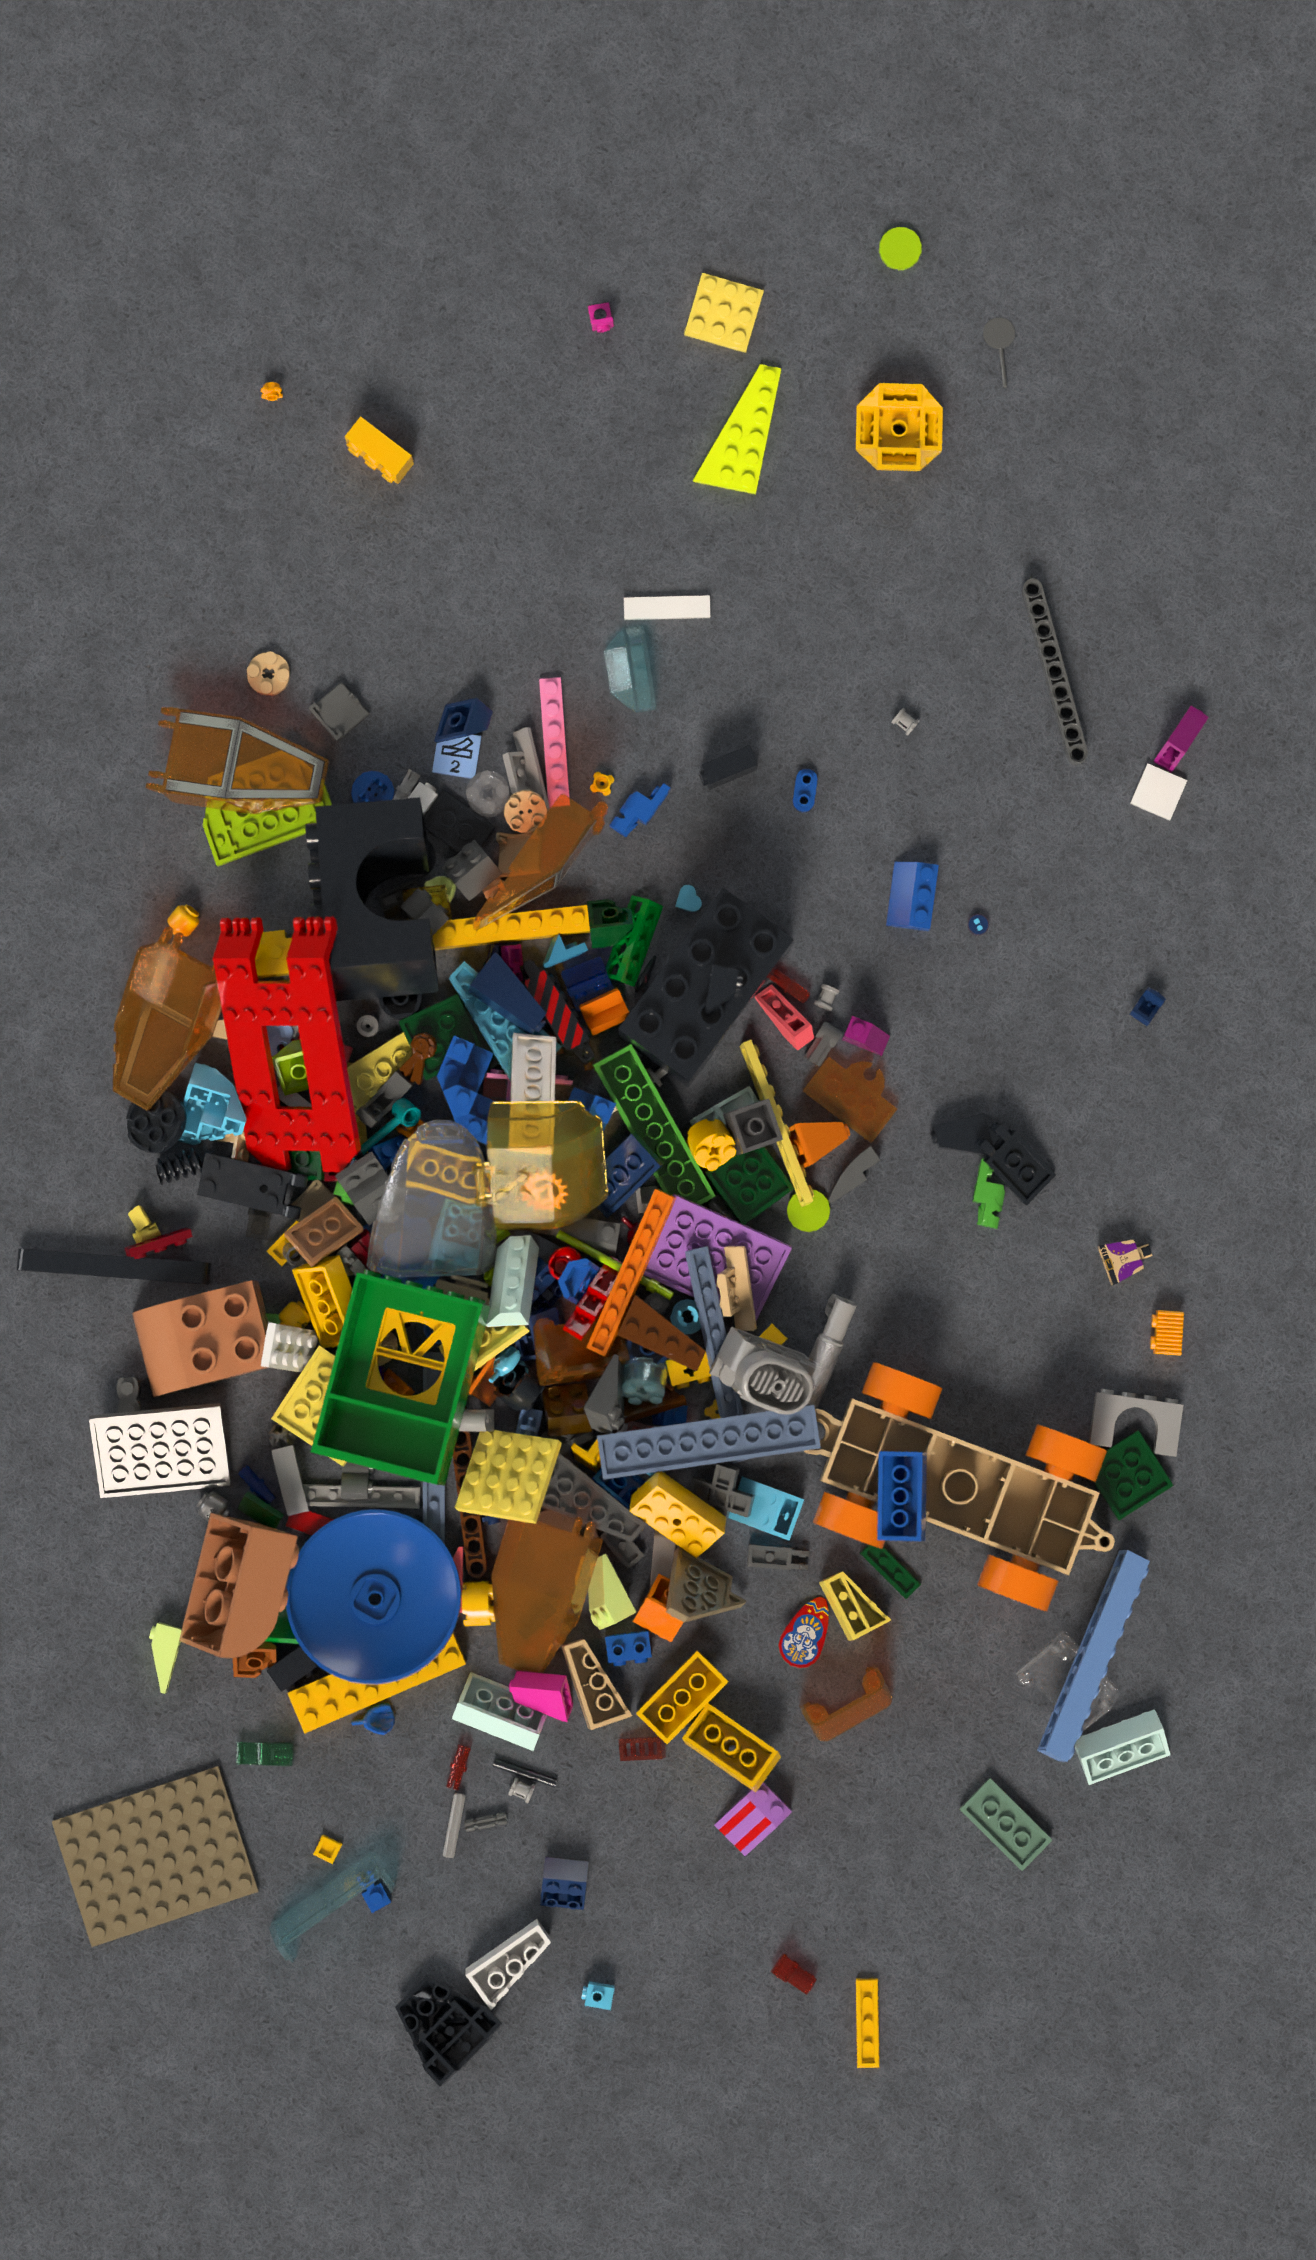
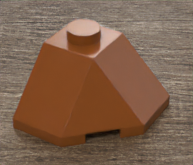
M263 1642L252 1652L233 1658L234 1677L256 1678L261 1675L262 1670L277 1663L276 1646L272 1642Z

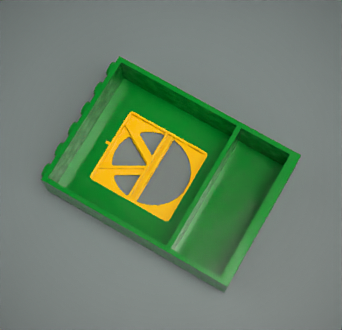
M364 1270L363 1274L357 1272L311 1452L431 1484L445 1486L491 1306L485 1305L486 1300L469 1296L468 1300H465V1295L448 1291L447 1295L443 1294L444 1290L432 1286L422 1289L423 1285L406 1280L405 1284H402V1279L385 1275V1278L382 1279V1274L368 1270ZM407 1322H420L432 1328L433 1333L412 1354L404 1324ZM394 1328L397 1330L402 1352L381 1346L384 1338ZM437 1340H441L444 1348L443 1362L422 1357ZM378 1355L442 1372L434 1385L425 1392L412 1396L401 1395L392 1391L381 1378L378 1368Z

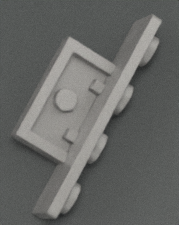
M525 727L513 733L517 752H508L502 755L511 793L513 795L521 790H531L543 798L547 811H549L550 807L531 728Z

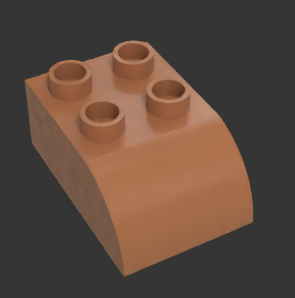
M251 1280L132 1313L153 1398L269 1368L261 1366L268 1318L266 1317V1310L258 1281Z
M210 1513L179 1641L220 1658L240 1657L258 1648L274 1629L278 1613L282 1612L287 1605L288 1590L285 1585L289 1569L296 1565L299 1557V1549L296 1544L297 1536L257 1522Z

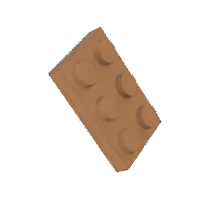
M334 1197L287 1230L284 1236L307 1263L313 1267L363 1231V1227L341 1201Z

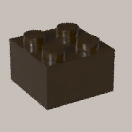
M585 1383L544 1388L542 1391L543 1409L549 1437L592 1432L584 1409L588 1401Z

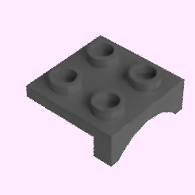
M342 681L321 700L313 703L308 708L337 742L370 715Z

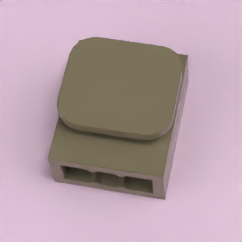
M451 1274L450 1278L456 1280L455 1283L437 1279L435 1288L444 1290L443 1294L447 1295L448 1291L465 1295V1300H468L469 1296L486 1300L485 1305L489 1306V1293L481 1290L482 1287L488 1289L489 1284Z

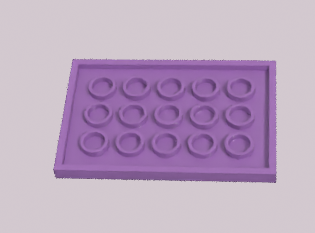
M673 1193L672 1196L676 1197V1201L643 1275L694 1297L685 1251L708 1246L720 1302L721 1297L717 1286V1274L727 1269L724 1247L745 1246L755 1318L757 1320L792 1246Z

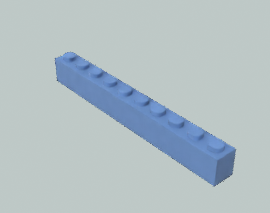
M1120 1550L1118 1552L1037 1751L1060 1762H1068L1075 1752L1074 1745L1076 1740L1080 1738L1083 1732V1723L1091 1713L1090 1706L1092 1701L1099 1693L1101 1679L1107 1674L1108 1662L1116 1652L1115 1645L1117 1640L1124 1632V1623L1132 1613L1131 1606L1133 1601L1140 1593L1141 1588L1139 1586L1142 1579L1148 1573L1149 1560L1129 1550Z

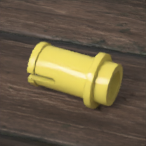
M156 1223L140 1231L135 1230L136 1233L132 1234L136 1243L161 1235Z

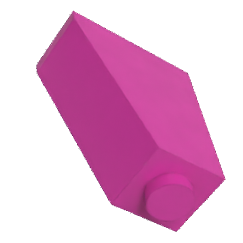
M516 1671L514 1679L509 1684V1691L512 1693L515 1703L568 1722L573 1702L566 1675Z

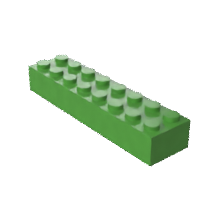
M632 1044L593 1064L592 1066L612 1102L616 1103L615 1107L629 1133L636 1132L664 1163L653 1174L661 1190L670 1195L675 1193L699 1205L714 1198L713 1190L693 1158L688 1145Z

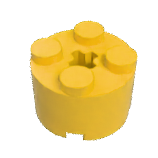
M708 1119L700 1120L687 1133L689 1136L686 1144L693 1158L699 1166L707 1168L709 1171L716 1170L736 1154L735 1142L725 1124L719 1119H714L715 1121H708Z
M489 1581L462 1583L464 1588L462 1590V1612L466 1614V1619H468L463 1620L464 1626H484L496 1622V1609H494L491 1600H495V1587H493V1584H490Z

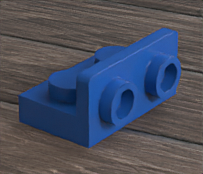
M402 1134L371 1147L368 1152H372L385 1171L390 1169L393 1172L400 1168L408 1142Z

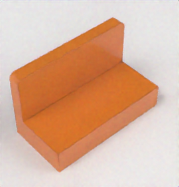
M618 988L579 1005L592 1036L624 1022L630 1014Z

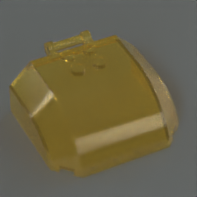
M579 1101L491 1103L487 1126L488 1163L473 1164L472 1174L475 1175L477 1194L475 1205L478 1207L493 1205L494 1223L499 1230H543L565 1227L582 1220L608 1197V1183L602 1119L597 1115H591ZM484 1173L490 1174L491 1194H485Z

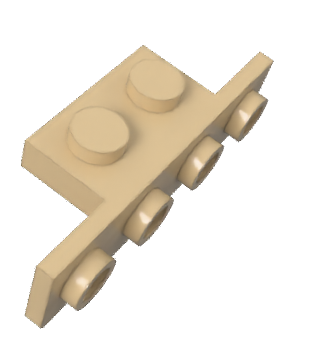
M725 1246L727 1269L717 1274V1286L720 1290V1307L723 1311V1316L734 1315L735 1328L742 1331H754L757 1329L746 1247Z

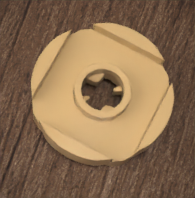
M274 652L261 653L251 660L247 668L248 682L257 693L276 695L287 687L290 679V668L286 660ZM265 669L274 670L275 673L272 674L274 676L272 679L268 677L263 678V674H265L263 671Z

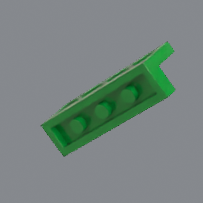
M632 895L627 908L632 910L633 930L613 946L603 976L635 987L663 906L652 900ZM637 902L642 903L640 911L635 914L634 910ZM626 943V950L621 954V946ZM619 964L617 975L612 974L614 966Z

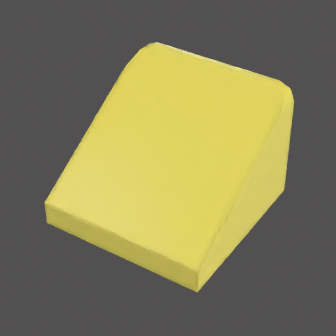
M138 1205L128 1213L137 1231L152 1224L142 1206Z

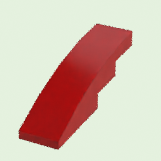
M610 1256V1258H612V1259H614V1260L620 1262L619 1260H617V1259H615L614 1257ZM605 1264L602 1266L577 1304L575 1311L565 1323L564 1331L582 1341L603 1310L619 1273L618 1271Z

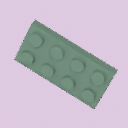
M990 1777L959 1808L1021 1871L1052 1841Z

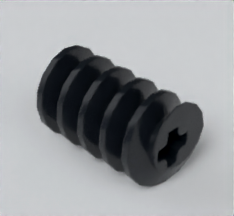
M190 1148V1155H187L183 1150L181 1158L176 1153L173 1155V1160L166 1155L164 1163L160 1158H157L156 1171L161 1185H163L164 1178L168 1183H171L172 1176L176 1181L180 1180V1173L184 1178H188L189 1171L195 1176L197 1168L202 1173L203 1167L200 1157L193 1148Z

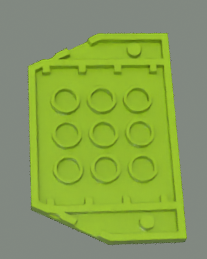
M281 750L236 767L232 789L309 790L313 770L303 760ZM224 772L209 777L208 784L221 786ZM321 779L318 799H224L206 796L203 828L216 866L219 867L305 835V824L316 823L315 807L332 805L325 782Z

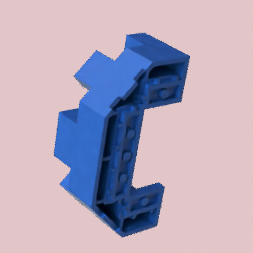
M453 1036L437 1078L460 1134L539 1167L557 1162L599 1143L616 1103L574 1087L558 1126H554L552 1154L509 1150L510 1107L477 1094L494 1053Z

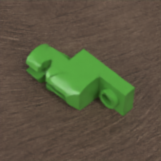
M981 1159L972 1202L981 1204V1206H978L977 1225L998 1229L1000 1218L994 1216L992 1212L1002 1211L1005 1190L1001 1184L986 1182L987 1178L991 1179L992 1170L983 1161L984 1159Z

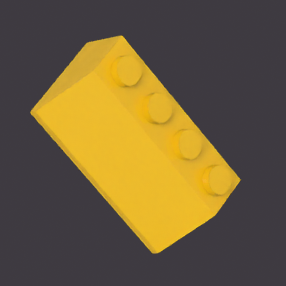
M340 1255L328 1256L313 1267L307 1263L292 1270L319 1343L323 1348L338 1347L352 1293V1287Z
M696 1650L636 1711V1714L668 1744L729 1681Z

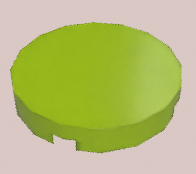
M896 227L883 235L879 244V254L882 261L888 267L906 270L918 262L922 244L914 231L906 227Z
M813 1190V1202L809 1205L801 1207L796 1194L788 1202V1219L800 1231H817L829 1219V1202L817 1190Z

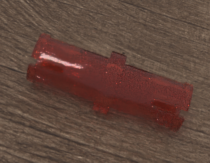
M458 1744L454 1762L450 1764L451 1772L446 1787L452 1788L454 1782V1790L460 1789V1783L463 1773L467 1770L465 1766L471 1750L470 1747L466 1746L463 1752L464 1745Z

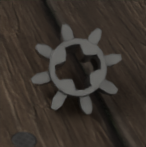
M278 1423L269 1431V1441L272 1447L277 1445L278 1448L293 1445L294 1441H296L295 1434Z

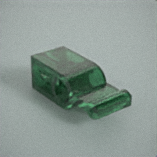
M236 1742V1764L293 1766L294 1743Z

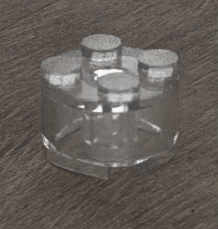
M483 771L476 774L469 781L466 796L469 806L474 812L480 816L493 817L504 811V807L510 797V790L506 780L500 774L492 771ZM492 790L493 797L490 798L488 796L485 799L484 791L489 792Z

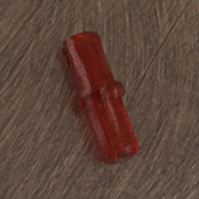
M778 968L774 971L773 974L775 975H771L769 980L784 989V993L788 992L802 1003L808 1000L810 992L795 982L796 979L792 980Z

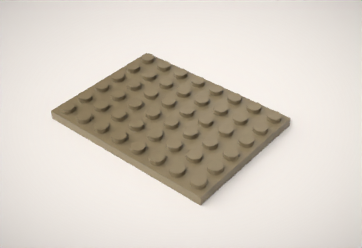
M219 1766L52 1821L92 1947L259 1892Z

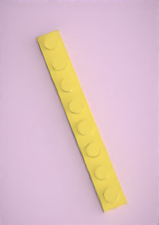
M748 1040L739 1047L760 1101L770 1100L783 1140L776 1143L795 1188L801 1207L809 1205L813 1202L814 1192L812 1187L807 1185L804 1178L806 1177V1172L803 1165H799L797 1148L791 1144L789 1139L791 1133L781 1118L783 1117L782 1109L779 1104L776 1105L774 1100V1088L767 1082V1070L763 1064L761 1065L758 1058L760 1056L759 1049L756 1044L753 1045L752 1040Z

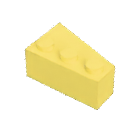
M843 1571L819 1582L848 1641L855 1640L891 1621Z

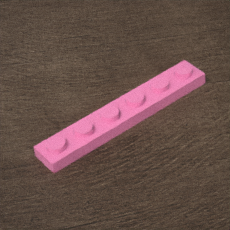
M561 677L539 679L548 803L550 808L570 806Z

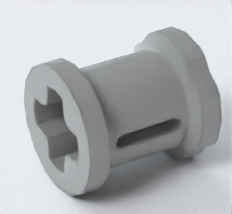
M902 708L891 723L900 726L906 731L905 734L908 736L920 721L913 719L905 712L906 709Z
M822 984V991L814 1004L832 1011L831 1005L835 996L840 991L829 985Z
M515 1777L508 1795H515L524 1799L525 1803H529L536 1785H528Z

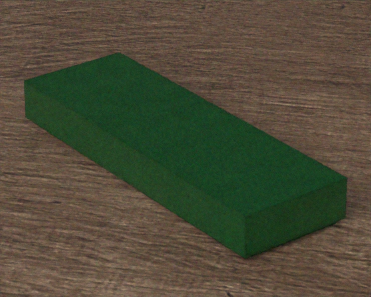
M868 1544L860 1552L905 1599L921 1585L884 1546L883 1549Z

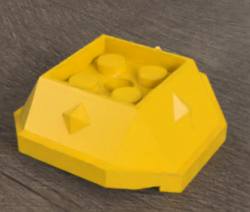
M879 383L856 407L855 450L876 470L921 471L942 452L943 408L923 384ZM895 426H902L905 432L903 434H896L893 428Z

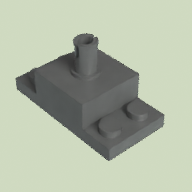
M372 1152L335 1175L368 1225L379 1218H382L384 1223L391 1222L395 1218V1213L392 1210L405 1202L404 1197Z

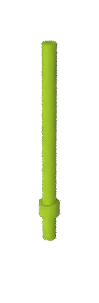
M561 1230L558 1232L556 1238L612 1269L620 1271L622 1266L620 1262ZM643 1276L640 1284L647 1287L646 1290L653 1294L656 1292L669 1300L674 1292L661 1286L660 1282L653 1278L650 1280Z

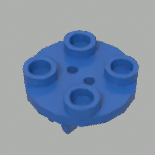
M368 771L356 778L352 785L351 795L354 803L392 800L395 791L391 780L385 774L378 771Z

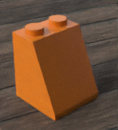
M658 1574L633 1622L672 1642L683 1622L666 1613L670 1579Z

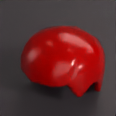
M567 1246L554 1251L548 1261V1269L552 1277L559 1280L568 1262L580 1260L581 1255L574 1248Z

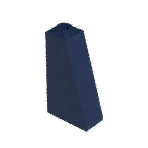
M495 952L470 984L468 992L525 1033L531 1035L535 1031L539 1033L546 1024L543 1021L546 1012L499 954Z

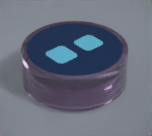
M982 914L971 916L967 923L968 931L974 936L985 934L989 928L988 919Z

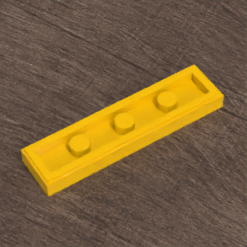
M878 1978L856 1979L857 2068H879Z

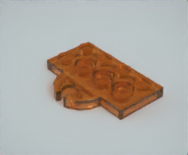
M828 1057L802 1092L843 1123L847 1124L848 1127L869 1143H872L897 1111L895 1106L881 1097L885 1083L882 1071L879 1068L876 1071L875 1079L866 1080L863 1075L864 1070L871 1068L873 1063L860 1061L845 1069Z

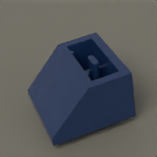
M539 1256L531 1304L532 1310L552 1307L563 1295L558 1280L552 1277L548 1265Z
M557 1306L531 1311L529 1325H526L529 1332L515 1341L516 1348L521 1355L520 1360L522 1361L543 1358L566 1349L567 1344Z
M545 1857L540 1905L584 1910L589 1862Z

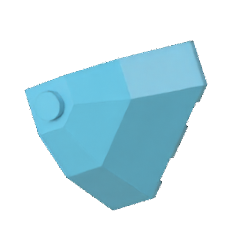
M195 1063L183 1101L187 1115L186 1126L178 1141L196 1145L200 1144L201 1140L204 1139L214 1141L223 1139L225 1135L231 1133L234 1136L241 1135L247 1119L234 1085L217 1069L205 1064Z

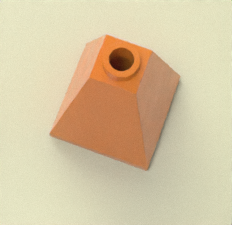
M843 1122L797 1123L789 1127L791 1133L789 1139L791 1144L797 1148L799 1165H803L804 1168L817 1162L850 1136L849 1127L847 1124H843Z

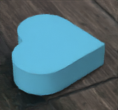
M685 885L679 892L675 907L690 912H697L702 905L701 899L696 896V890L693 886Z

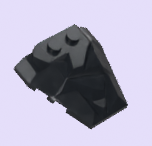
M427 1975L395 2006L406 2032L409 2033L413 2041V2047L419 2054L425 2072L440 2087L457 2073L493 2037L492 2035L503 2024L488 2007Z

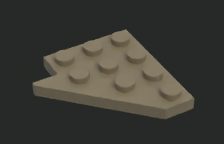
M681 1547L674 1551L666 1613L682 1622H688L741 1608L746 1603V1600L731 1592L733 1579L731 1575L699 1557L695 1558Z

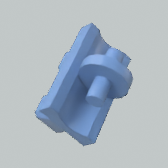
M536 1409L520 1410L515 1433L537 1437L543 1411Z

